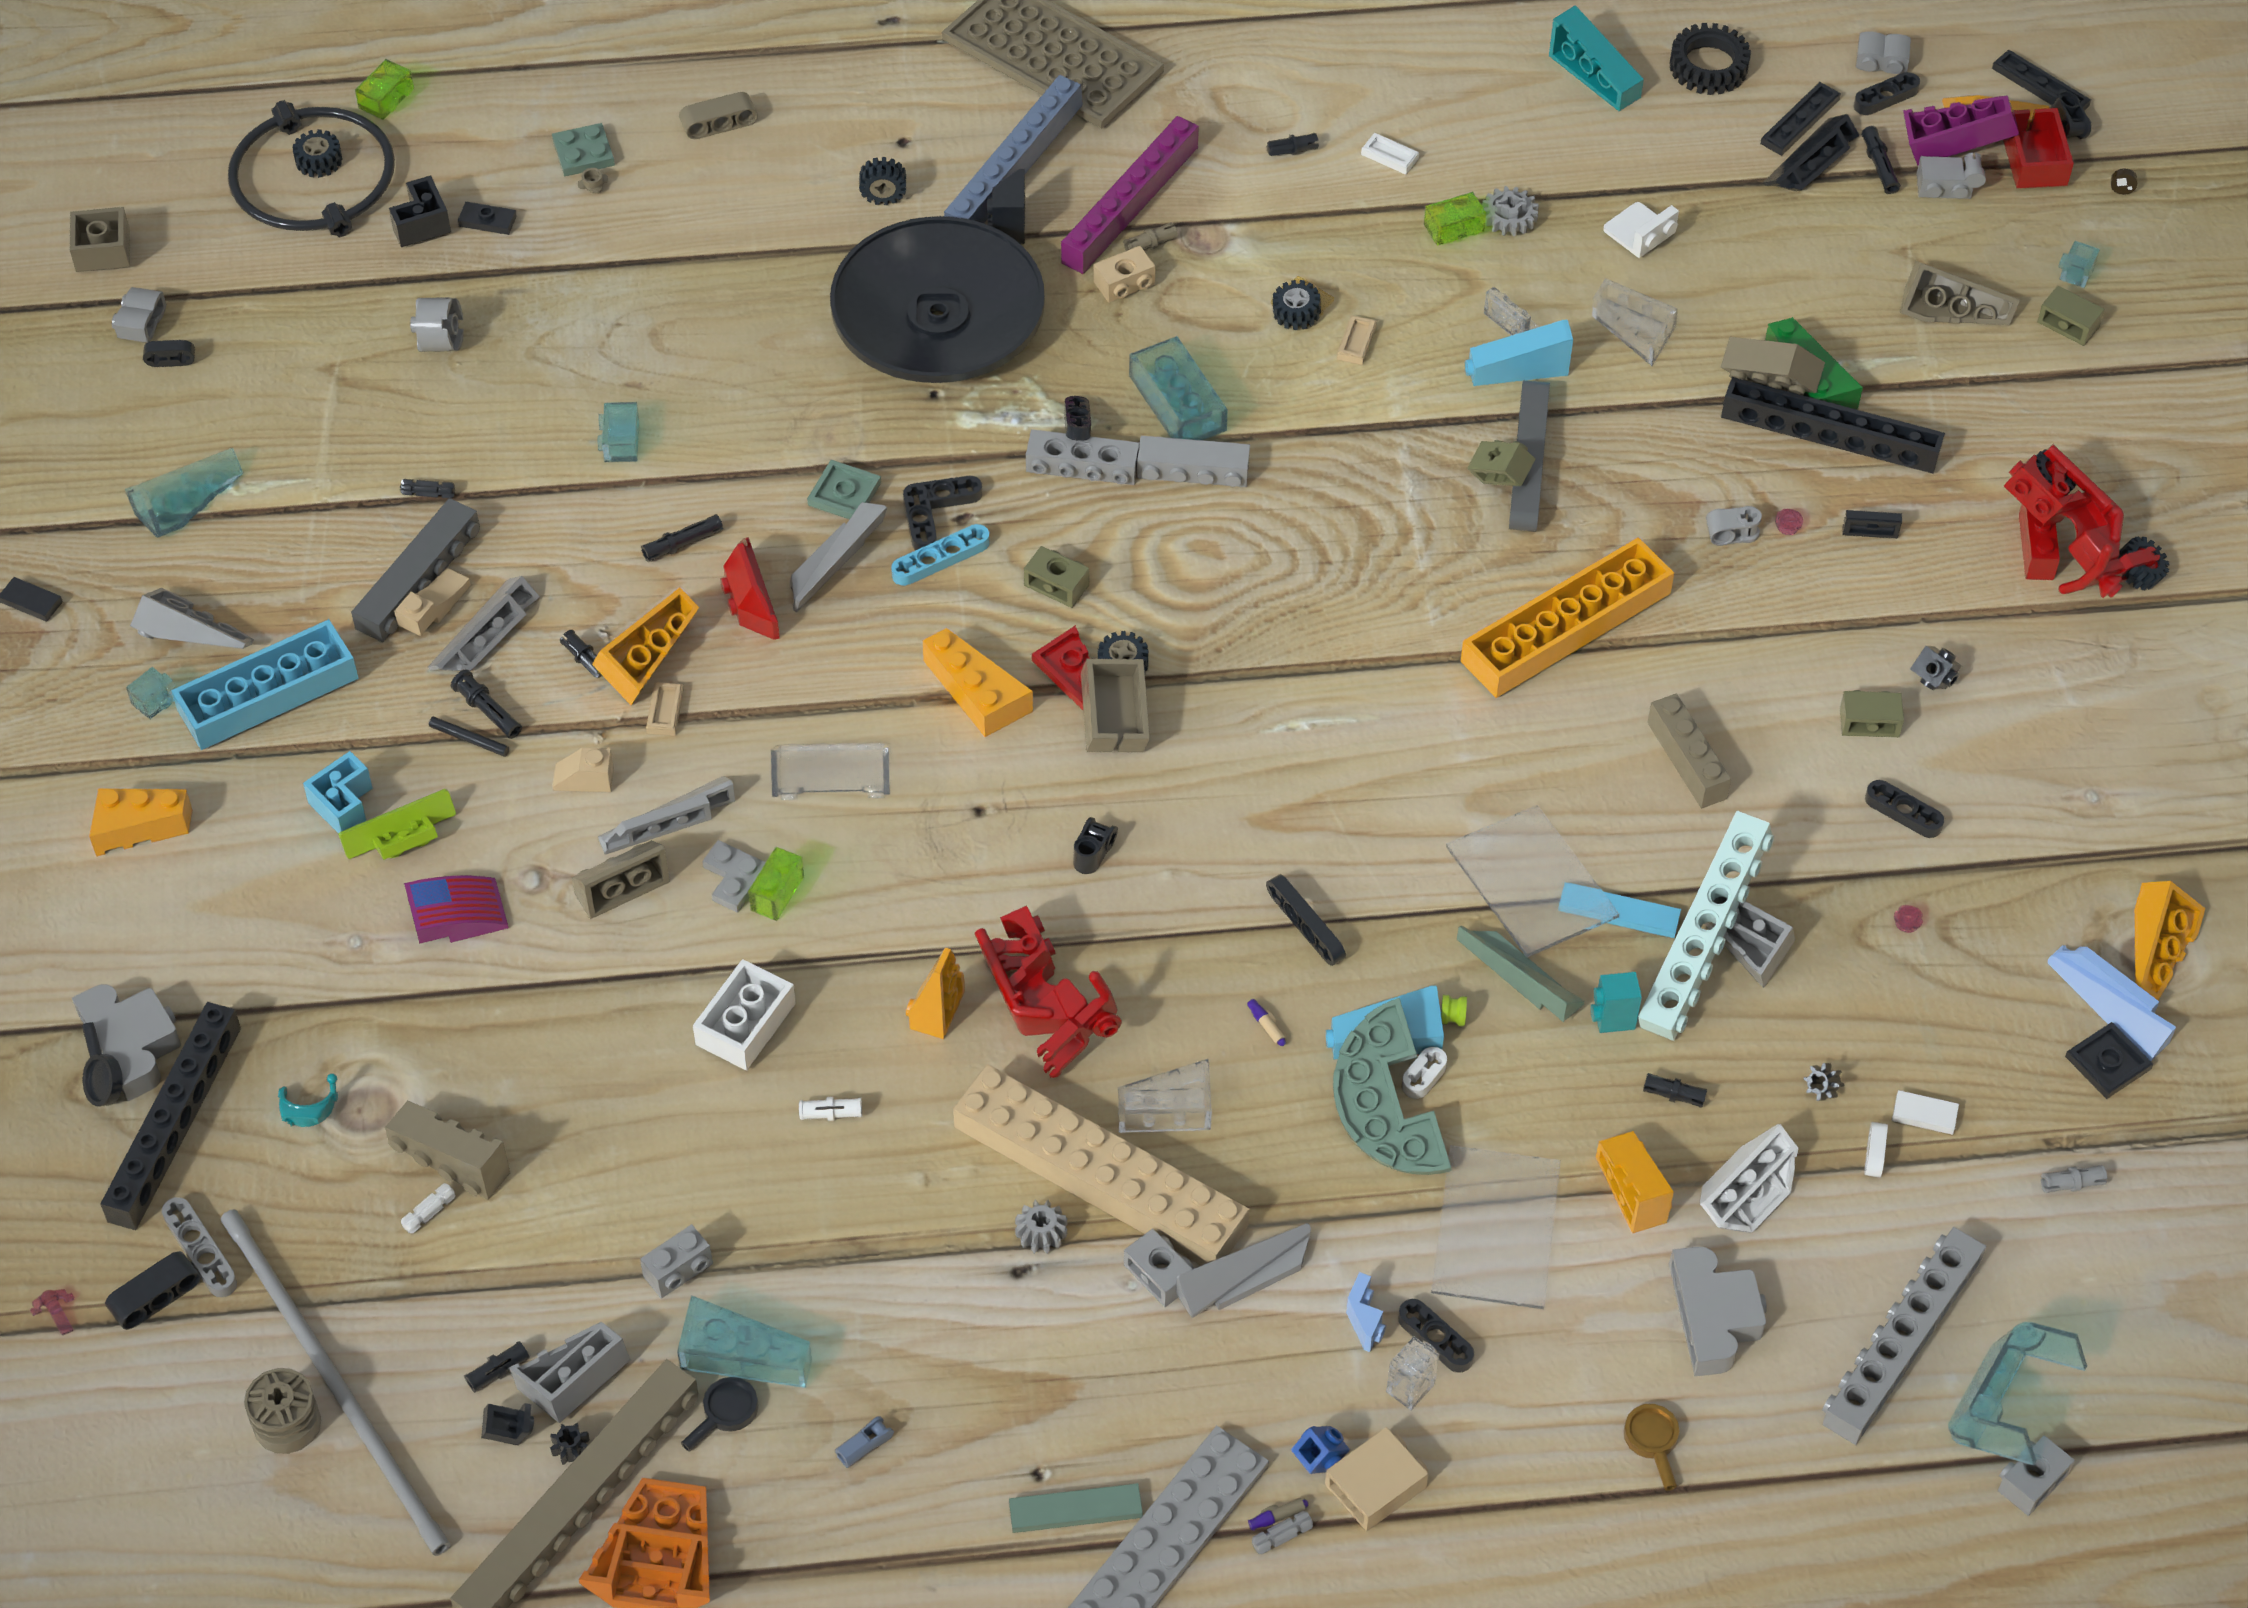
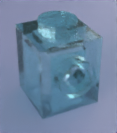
M2074 241L2069 253H2063L2058 268L2062 269L2059 280L2085 288L2095 268L2100 249Z
M153 667L126 687L131 704L148 719H152L174 702L171 692L175 686L173 680L166 673L161 674Z

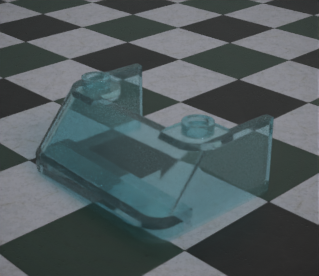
M2023 1322L1994 1342L1949 1420L1948 1429L1953 1441L1960 1445L2034 1465L2037 1460L2026 1428L2000 1422L2003 1415L2001 1400L2026 1355L2085 1371L2087 1363L2078 1334L2033 1322Z

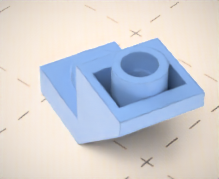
M1359 1272L1348 1296L1346 1313L1363 1349L1370 1352L1374 1342H1381L1386 1325L1382 1324L1383 1311L1369 1306L1374 1294V1290L1370 1289L1371 1276Z

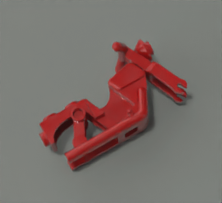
M1026 905L1000 917L1008 938H1019L1021 940H1003L1001 938L990 940L984 928L978 929L975 932V937L1019 1032L1024 1036L1053 1034L1045 1043L1037 1048V1055L1040 1057L1046 1051H1049L1042 1058L1043 1062H1046L1044 1064V1072L1046 1074L1051 1068L1055 1067L1049 1074L1050 1078H1055L1087 1047L1090 1041L1089 1037L1093 1033L1100 1037H1111L1118 1032L1122 1020L1116 1015L1118 1009L1112 992L1098 971H1092L1089 974V980L1100 997L1092 1000L1089 1004L1069 979L1064 978L1057 985L1047 983L1055 974L1054 970L1056 968L1051 956L1055 955L1056 952L1050 939L1046 938L1043 940L1041 933L1045 929L1039 916L1032 917ZM1006 953H1024V954L1030 955V956H1009V955H1005V954H1006ZM1011 969H1018L1008 979L1006 972L1010 971Z

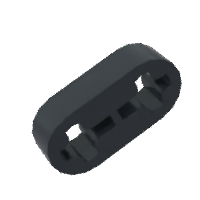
M187 340L151 341L146 343L143 349V361L151 367L187 366L192 364L195 358V346Z

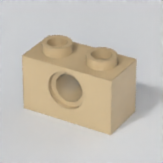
M1137 246L1095 263L1094 283L1108 303L1154 285L1155 265L1142 247Z

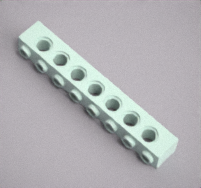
M1736 811L1640 1011L1638 1020L1642 1029L1673 1041L1678 1032L1682 1033L1688 1022L1686 1014L1690 1006L1695 1007L1699 1000L1701 991L1698 989L1702 981H1707L1713 969L1711 962L1715 954L1719 955L1724 947L1725 938L1723 937L1727 928L1732 929L1736 922L1738 913L1735 911L1740 902L1744 903L1750 890L1748 884L1752 877L1756 878L1762 866L1760 859L1764 851L1768 852L1773 844L1774 835H1772L1769 822ZM1742 846L1752 847V849L1746 853L1738 851V849ZM1731 871L1740 873L1736 878L1726 877ZM1718 897L1728 898L1723 904L1713 902ZM1707 922H1712L1716 924L1715 927L1710 930H1704L1701 928L1702 925ZM1694 948L1703 950L1698 956L1689 955V952ZM1682 974L1691 976L1686 982L1676 980ZM1669 1000L1679 1002L1674 1008L1664 1007V1004Z

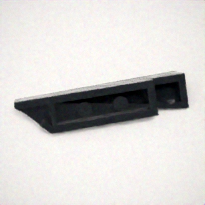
M1844 114L1828 118L1763 184L1791 191L1804 189L1850 149L1848 144L1850 141L1860 136L1849 115Z

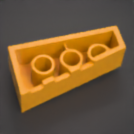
M679 587L602 648L592 665L632 705L687 628L699 607Z

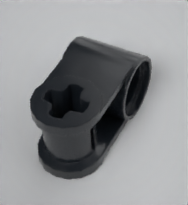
M2062 91L2050 108H2058L2066 139L2070 136H2077L2080 139L2087 138L2091 132V121L2081 106L2079 98L2069 91Z
M1089 817L1086 820L1080 835L1074 843L1073 865L1076 871L1082 874H1091L1099 868L1116 840L1118 827L1114 825L1108 827L1100 824L1093 817Z

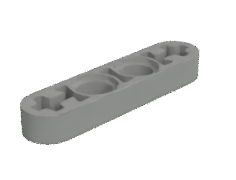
M181 1197L169 1199L162 1207V1214L166 1225L201 1275V1279L209 1291L216 1297L231 1295L237 1287V1280L231 1266L189 1202ZM178 1209L179 1212H182L185 1222L180 1224L177 1216L172 1213L174 1210ZM197 1230L200 1232L199 1238L195 1241L188 1242L184 1240V1235L188 1231ZM204 1253L215 1254L214 1260L209 1264L198 1262V1259ZM217 1270L221 1277L226 1280V1284L221 1285L219 1282L217 1283L214 1275Z

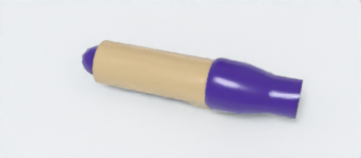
M1251 999L1247 1006L1250 1008L1254 1018L1261 1024L1276 1045L1284 1046L1286 1044V1037L1275 1024L1276 1019L1269 1010H1265L1255 999Z

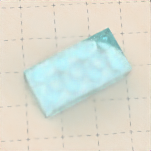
M1178 336L1129 354V377L1170 438L1204 440L1227 431L1228 409Z

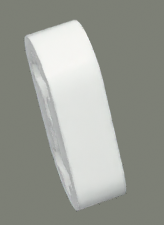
M1429 1047L1420 1053L1403 1076L1402 1090L1404 1094L1413 1099L1423 1098L1428 1094L1446 1070L1447 1055L1442 1049ZM1438 1060V1064L1434 1063L1427 1069L1428 1061ZM1420 1076L1422 1077L1421 1085L1411 1086V1082L1415 1083Z
M1871 1122L1864 1175L1881 1177L1888 1124Z

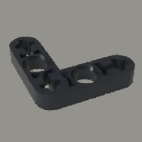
M962 476L913 483L905 487L903 490V504L911 543L915 551L937 541L931 509L971 504L979 501L982 497V482L975 476ZM947 490L950 494L946 497H939L936 495V492ZM914 495H917L919 498V504L917 505L914 504ZM924 515L927 519L923 522H916L913 520V517ZM925 531L927 541H922L920 532Z

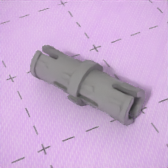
M2103 1165L2079 1169L2074 1166L2068 1167L2065 1171L2042 1173L2041 1186L2045 1193L2069 1189L2074 1192L2080 1191L2083 1187L2106 1185L2107 1172Z

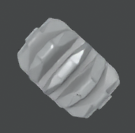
M1035 1199L1033 1208L1024 1205L1022 1214H1017L1015 1218V1224L1017 1225L1015 1235L1021 1239L1023 1248L1031 1245V1250L1034 1254L1039 1248H1043L1048 1254L1050 1245L1059 1249L1061 1239H1065L1067 1236V1217L1062 1215L1060 1206L1051 1208L1049 1200L1044 1205H1039Z

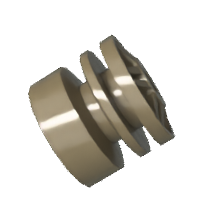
M275 1368L263 1372L255 1378L246 1390L244 1405L247 1416L252 1425L256 1440L265 1449L274 1453L290 1454L302 1450L314 1440L320 1430L321 1415L310 1382L302 1373L290 1368Z

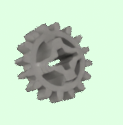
M1504 186V191L1502 192L1496 188L1494 189V195L1487 194L1486 200H1483L1481 217L1485 219L1486 226L1493 225V232L1502 230V235L1504 236L1507 232H1511L1513 236H1516V231L1525 234L1526 228L1533 229L1534 222L1538 220L1539 205L1534 203V196L1527 197L1528 191L1525 190L1520 193L1518 192V187H1515L1513 191H1509V188Z

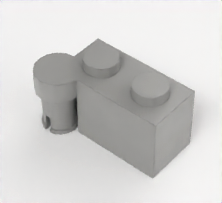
M1973 152L1968 153L1964 157L1965 170L1962 158L1921 156L1916 174L1918 196L1971 199L1973 188L1982 186L1986 181L1985 170L1981 165V155L1975 152V159H1973Z

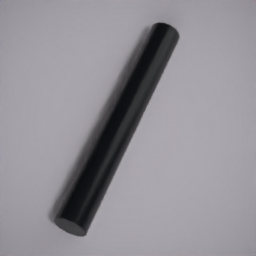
M432 716L429 721V727L503 757H506L509 752V746L437 717Z

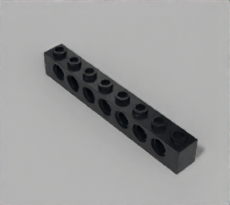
M1732 377L1729 383L1721 418L1932 474H1934L1945 436L1944 432Z
M207 1002L100 1203L108 1223L137 1230L241 1030L235 1009Z

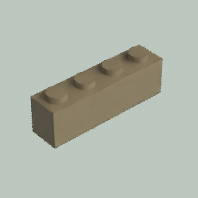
M1676 693L1651 702L1647 723L1700 808L1702 809L1727 800L1731 778L1678 694Z

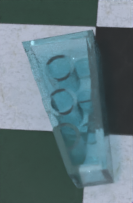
M691 1295L677 1350L682 1370L806 1388L812 1362L809 1341Z

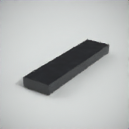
M2009 49L1993 62V70L2050 105L2054 103L2062 91H2069L2079 98L2084 110L2090 106L2091 99Z
M1819 82L1761 138L1760 144L1782 156L1840 100L1841 93Z

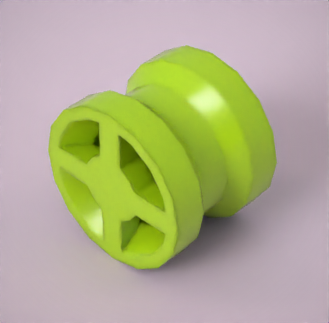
M1443 994L1441 1005L1442 1025L1453 1022L1458 1026H1465L1467 996H1460L1456 999Z

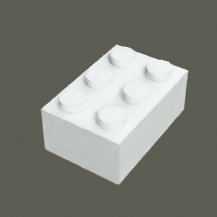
M742 959L693 1024L695 1045L747 1071L795 1006L794 984Z

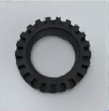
M1702 23L1701 29L1698 28L1697 24L1691 25V30L1686 27L1682 30V34L1678 33L1676 35V40L1674 39L1669 63L1670 71H1673L1672 76L1674 79L1679 78L1678 83L1680 85H1684L1687 82L1686 89L1690 91L1694 86L1697 87L1696 93L1702 94L1703 89H1708L1707 95H1713L1714 89H1717L1718 95L1724 94L1725 88L1728 92L1733 91L1734 86L1738 88L1742 81H1745L1748 74L1751 50H1749V43H1745V37L1743 35L1737 37L1738 31L1735 29L1728 33L1729 27L1723 25L1722 30L1718 29V23H1713L1712 28H1708L1707 23ZM1710 47L1727 53L1732 58L1733 63L1725 69L1707 70L1692 64L1687 55L1694 49Z

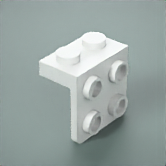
M1635 202L1604 224L1603 230L1635 256L1641 258L1676 232L1679 210L1671 205L1657 215L1642 203Z

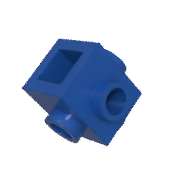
M1312 1426L1302 1434L1298 1442L1291 1448V1451L1309 1474L1326 1472L1327 1469L1340 1461L1350 1449L1343 1441L1342 1434L1334 1427Z

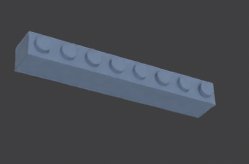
M1059 75L944 211V216L985 223L988 217L991 216L987 215V199H992L993 187L1018 169H1025L1026 174L1082 107L1081 84Z

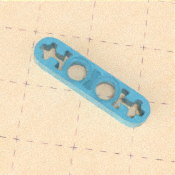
M979 524L971 525L896 559L891 566L893 581L899 585H910L986 550L990 542L988 529ZM949 546L960 548L956 553H949L945 549ZM924 557H933L936 559V561L932 564H924L923 562H921V560Z

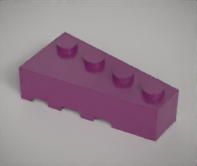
M2008 95L1974 100L1969 105L1957 102L1950 103L1948 108L1936 109L1935 106L1924 107V111L1913 112L1912 109L1903 110L1909 145L1917 166H1919L1921 156L1949 157L2019 135L2016 117Z

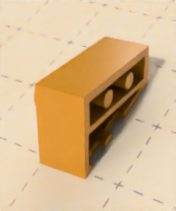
M1634 1131L1599 1141L1596 1153L1597 1161L1632 1234L1667 1223L1669 1211L1672 1209L1674 1191L1646 1151L1644 1143L1638 1139Z

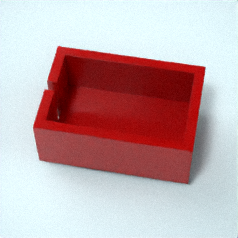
M2058 108L2034 109L2029 131H2026L2030 117V109L2013 110L2019 135L2003 139L2016 188L2068 186L2074 163Z

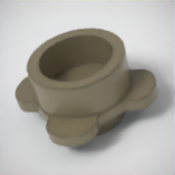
M588 168L583 171L582 180L578 181V188L587 189L595 194L602 191L601 187L603 184L608 182V176L602 174L597 168Z

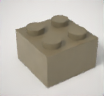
M124 207L70 212V253L76 272L130 267V227Z

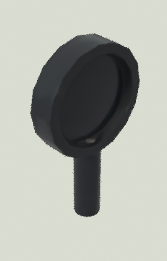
M88 1022L82 1025L90 1056L83 1069V1090L87 1100L92 1105L97 1107L110 1106L115 1104L120 1097L123 1083L122 1070L114 1056L102 1054L94 1023Z
M736 1377L722 1378L711 1384L705 1392L703 1399L706 1419L681 1442V1445L690 1452L714 1428L732 1432L741 1430L751 1424L758 1411V1399L752 1385L742 1378Z

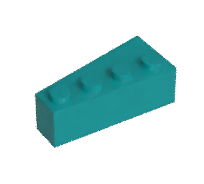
M1576 5L1553 19L1549 57L1618 111L1641 98L1644 79Z

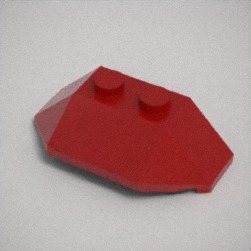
M749 537L743 538L723 565L725 577L720 578L724 595L729 594L731 598L727 599L731 616L736 615L739 625L773 640L780 639L778 620Z

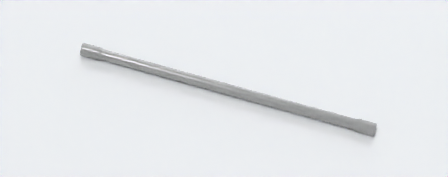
M235 1209L227 1211L222 1215L221 1222L233 1241L238 1244L417 1525L419 1533L434 1556L446 1552L450 1547L446 1536L437 1522L431 1518L252 1238L250 1230Z

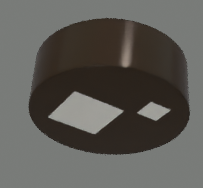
M2126 168L2115 171L2111 176L2112 190L2122 195L2132 193L2137 188L2136 173Z

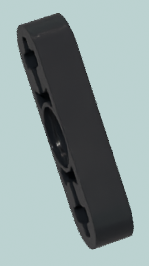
M1904 72L1857 92L1853 105L1854 110L1861 115H1871L1914 97L1919 90L1920 78L1914 73ZM1882 91H1889V92H1891L1893 95H1892V96H1884V95H1882L1880 92H1882Z
M1069 396L1065 398L1064 420L1066 436L1069 439L1084 441L1091 437L1089 400L1085 397Z
M1875 780L1868 785L1865 801L1871 808L1924 837L1934 838L1941 833L1944 816L1937 809L1886 781ZM1879 792L1884 794V795H1880L1879 797L1875 796V795L1879 794ZM1900 804L1908 805L1911 807L1912 812L1902 813L1897 809V806ZM1930 820L1934 822L1930 824V826L1925 824L1928 823Z
M1408 1299L1401 1304L1398 1321L1402 1328L1451 1371L1461 1373L1470 1369L1473 1364L1474 1349L1469 1342L1422 1301ZM1408 1312L1411 1314L1418 1312V1319L1414 1316L1410 1319L1407 1318ZM1437 1329L1444 1333L1445 1338L1442 1341L1434 1342L1428 1338L1427 1333L1430 1330ZM1454 1352L1458 1355L1462 1352L1465 1353L1464 1360L1462 1358L1455 1360L1453 1358Z

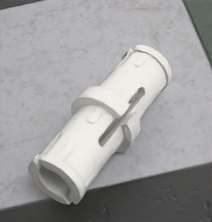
M832 1096L827 1097V1100H800V1120L827 1118L828 1121H835V1118L862 1117V1099H834Z

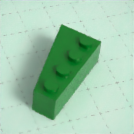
M1793 317L1768 324L1765 341L1798 344L1825 362L1816 393L1805 392L1803 396L1858 409L1863 387Z

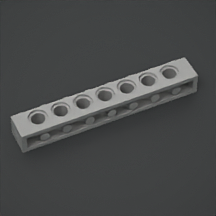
M1955 1227L1951 1229L1947 1237L1943 1234L1939 1237L1933 1248V1251L1936 1253L1932 1259L1926 1257L1917 1271L1920 1276L1916 1281L1911 1279L1903 1290L1902 1296L1905 1297L1900 1304L1895 1302L1886 1316L1889 1321L1885 1327L1879 1325L1870 1339L1873 1342L1869 1350L1866 1348L1861 1350L1854 1363L1857 1365L1854 1372L1847 1371L1838 1386L1841 1391L1837 1396L1831 1394L1822 1409L1826 1413L1823 1426L1854 1445L1859 1442L1980 1264L1987 1247L1986 1245ZM1944 1263H1950L1954 1265V1267H1949ZM1928 1285H1934L1938 1287L1939 1290L1932 1289ZM1913 1308H1919L1923 1312H1917ZM1898 1330L1904 1331V1332H1906L1908 1335H1901V1334H1899L1897 1331H1898ZM1881 1354H1889L1892 1358H1885ZM1865 1377H1872L1877 1382H1871L1867 1380ZM1849 1400H1856L1861 1405H1854Z

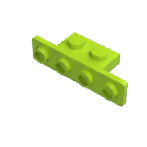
M443 789L341 831L338 836L348 859L373 849L378 851L383 860L396 858L406 850L425 846L431 840L437 838L438 835L433 824L455 816L456 811L449 791Z

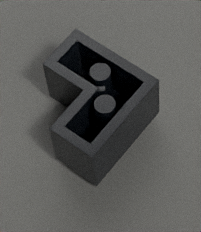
M432 176L406 182L410 202L389 208L393 231L401 248L451 233L448 211Z

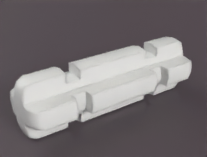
M442 1184L435 1190V1195L431 1193L413 1209V1214L409 1212L401 1219L402 1226L407 1232L411 1234L421 1227V1222L426 1223L444 1208L442 1204L445 1203L447 1205L455 1198L454 1190L448 1184Z

